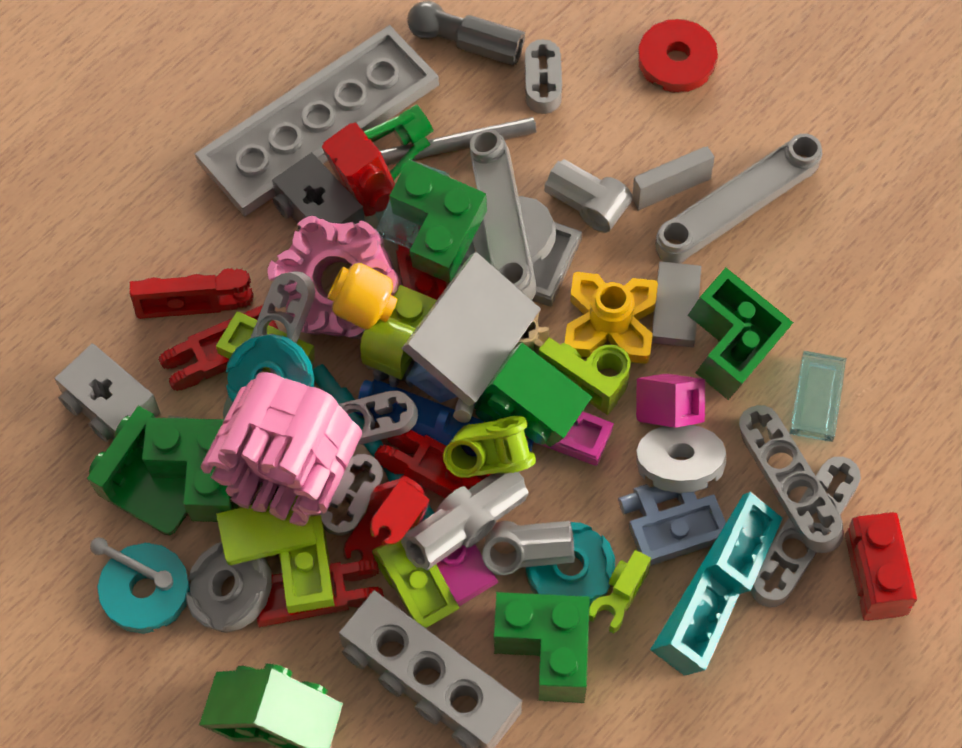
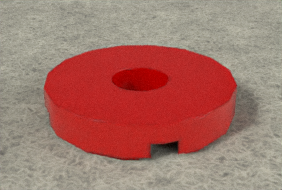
M670 19L653 25L643 34L638 48L639 68L645 79L653 85L655 82L663 86V90L670 92H689L703 86L709 80V76L714 72L717 65V43L710 32L698 23L685 19ZM672 51H681L688 58L683 61H674L667 54Z

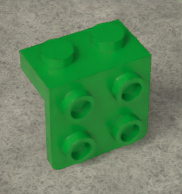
M138 405L131 416L127 415L120 421L115 431V439L106 452L102 451L94 458L89 468L87 480L98 496L162 534L169 536L177 531L188 515L183 505L186 478H152L142 461L146 418H155V416Z

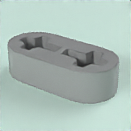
M544 39L530 43L525 52L526 102L529 108L536 113L547 114L555 111L560 106L562 99L561 52L554 42ZM538 56H546L547 69H539ZM540 84H547L548 97H540Z
M356 454L351 457L329 507L338 508L346 496L353 500L347 511L352 520L350 523L343 520L337 526L331 522L333 517L331 512L326 511L325 514L321 512L323 526L328 533L336 536L346 535L352 532L358 525L368 507L372 491L377 485H380L383 476L382 467L373 456ZM363 464L371 468L369 476L374 481L372 483L364 481L358 492L355 493L350 490L355 477L350 472V469L353 467L359 470Z

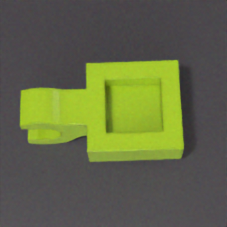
M635 550L628 563L623 560L619 561L609 580V584L614 586L613 593L609 596L599 597L592 602L589 608V621L593 622L599 612L606 610L614 616L609 631L614 634L621 628L625 611H628L649 573L651 557Z

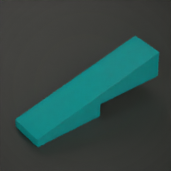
M751 492L745 493L741 497L650 649L684 676L706 670L739 595L751 591L782 522L783 517Z

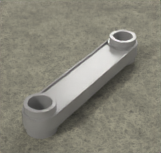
M484 129L472 137L470 141V155L476 187L478 190L486 193L487 212L483 218L490 262L496 270L532 300L536 294V280L510 151L503 136L496 130Z
M807 133L794 136L790 141L673 219L666 221L656 235L655 246L660 259L670 263L684 262L688 257L786 191L812 176L819 168L822 158V148L819 140ZM798 155H805L808 158H803ZM675 239L682 243L671 244L668 242V240Z

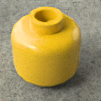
M355 263L349 269L342 267L327 299L333 301L332 310L336 316L366 330L372 328L378 320L386 323L398 298L391 295L393 290L392 280L388 276L362 263Z

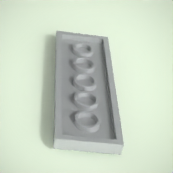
M389 25L196 152L197 163L245 217L276 196L272 179L312 152L323 164L328 161L322 145L324 141L349 123L356 122L365 131L389 120L439 86V76Z

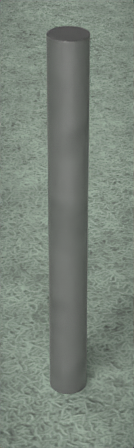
M533 117L430 139L428 140L430 146L419 152L413 160L469 148L472 137L484 129L496 130L503 136L504 140L536 133L535 120ZM402 145L380 150L386 165L398 163L413 145Z

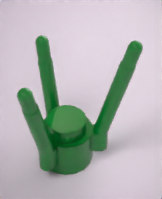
M417 104L397 117L364 131L372 142L394 132L403 146L408 143L413 145L390 171L393 180L400 175L408 159L412 161L419 152L430 146L426 136L434 132L428 118Z

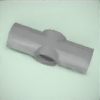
M519 472L493 473L469 490L463 486L452 492L438 506L436 513L409 530L402 538L401 543L405 548L406 557L416 568L422 567L425 570H429L462 545L469 548L477 544L491 531L497 520L526 500L529 492L525 486L524 478Z

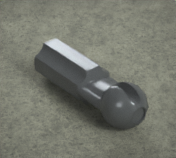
M433 1L416 3L409 10L407 16L409 29L413 35L420 39L441 37L456 42L458 49L509 65L517 64L525 42L524 31L472 15L465 16L464 18L445 13L441 6Z

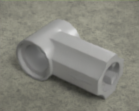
M565 159L555 164L545 182L544 191L578 210L582 219L590 227L603 233H607L612 229L633 200L630 190L619 180L612 177H605L600 180Z
M511 521L497 522L485 537L482 556L485 566L497 575H508L514 573L520 567L574 563V540L571 521L517 525ZM501 541L508 542L516 550L509 554H502L496 551L493 545Z

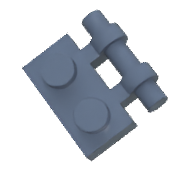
M645 484L635 487L631 494L618 497L619 506L623 514L637 510L643 514V517L629 522V530L637 550L651 557L650 566L713 546L726 524L714 494L697 499L694 492L676 493L664 491L655 486L649 488ZM677 498L681 505L659 511L657 504Z

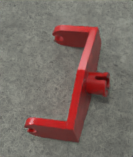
M406 476L377 485L371 493L366 514L345 541L343 547L345 559L349 560L351 558L352 551H359L361 553V560L359 562L363 560L374 561L372 550L381 545H393L399 542L409 529L417 526L423 520L430 501L429 498L423 495L425 493L423 488Z

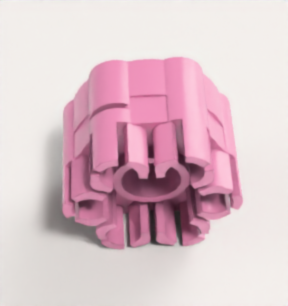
M316 216L306 217L298 223L301 228L299 232L294 231L293 244L289 250L277 255L279 259L276 262L271 260L268 266V278L270 281H274L276 277L283 273L299 271L305 273L313 281L315 297L301 332L313 335L323 333L331 336L362 339L365 329L333 313V301L327 299L328 295L322 288L321 278L324 270L333 263L344 262L351 266L355 263H362L388 276L392 280L393 290L391 295L394 296L402 282L398 273L394 271L392 260L384 248V241L381 235L364 221L359 220L357 224L353 222L337 224L327 222L324 219H318ZM297 282L285 285L284 290L290 294L286 311L292 300L301 298V293L296 291ZM288 313V314H290L292 317L295 316L294 313Z
M262 372L255 379L251 380L247 386L240 388L201 464V469L204 473L210 474L213 467L216 466L210 478L221 485L227 486L226 492L228 496H232L231 500L246 509L250 506L262 482L263 485L251 507L254 511L265 512L277 487H279L269 511L273 516L283 521L296 495H298L292 508L294 512L290 523L304 526L310 515H320L321 512L326 513L361 438L362 431L338 405L334 397L327 392L272 373Z

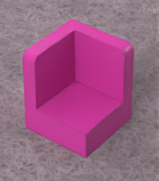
M673 374L637 378V420L639 422L674 428L704 423L705 379Z

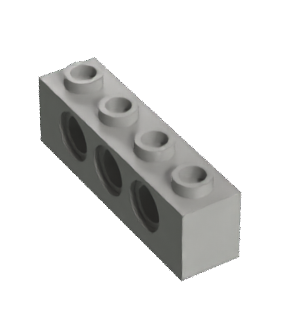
M375 590L339 632L342 647H344L342 653L352 664L362 670L366 666L373 669L380 675L378 681L384 688L397 697L404 693L417 703L415 706L416 711L430 723L437 725L441 721L454 731L452 738L463 748H495L522 713V700ZM394 641L403 646V650L394 657H386L379 653L380 648L387 642ZM430 668L436 670L440 677L433 684L424 685L415 680L418 672ZM460 696H470L477 702V706L468 713H460L451 705Z

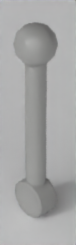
M98 537L91 541L90 549L94 554H105L154 580L159 590L165 591L172 587L173 578L168 571H154L109 547L104 538Z

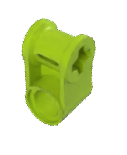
M510 416L496 421L463 426L445 448L443 460L446 468L458 477L468 478L493 473H515L532 467L536 463V457L533 452H529L524 429L527 427L526 418L523 416ZM461 445L471 447L477 456L466 454Z

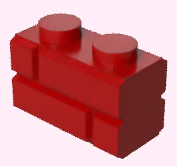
M356 122L349 123L323 142L322 149L339 182L363 206L366 217L373 216L375 213L384 211L391 206L389 196L395 186V182L380 150L368 139Z
M889 512L852 518L849 528L845 533V539L857 594L862 597L859 603L863 620L871 621L908 615L912 606L917 601V595L898 513Z

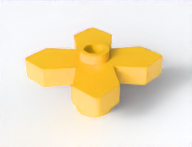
M575 272L572 279L570 302L584 315L567 324L564 343L576 349L581 357H589L593 351L603 346L609 340L611 345L621 347L628 353L630 362L647 364L650 360L653 333L638 320L655 310L657 281L632 278L628 283L622 285L616 282L605 283L599 274Z

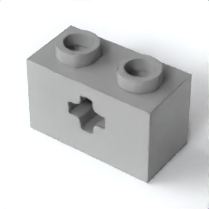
M93 343L54 378L62 393L58 397L60 402L73 415L77 416L82 412L91 421L88 425L105 442H108L111 438L115 439V431L120 421L127 415L131 416L138 405L153 413L155 418L161 413L154 395Z

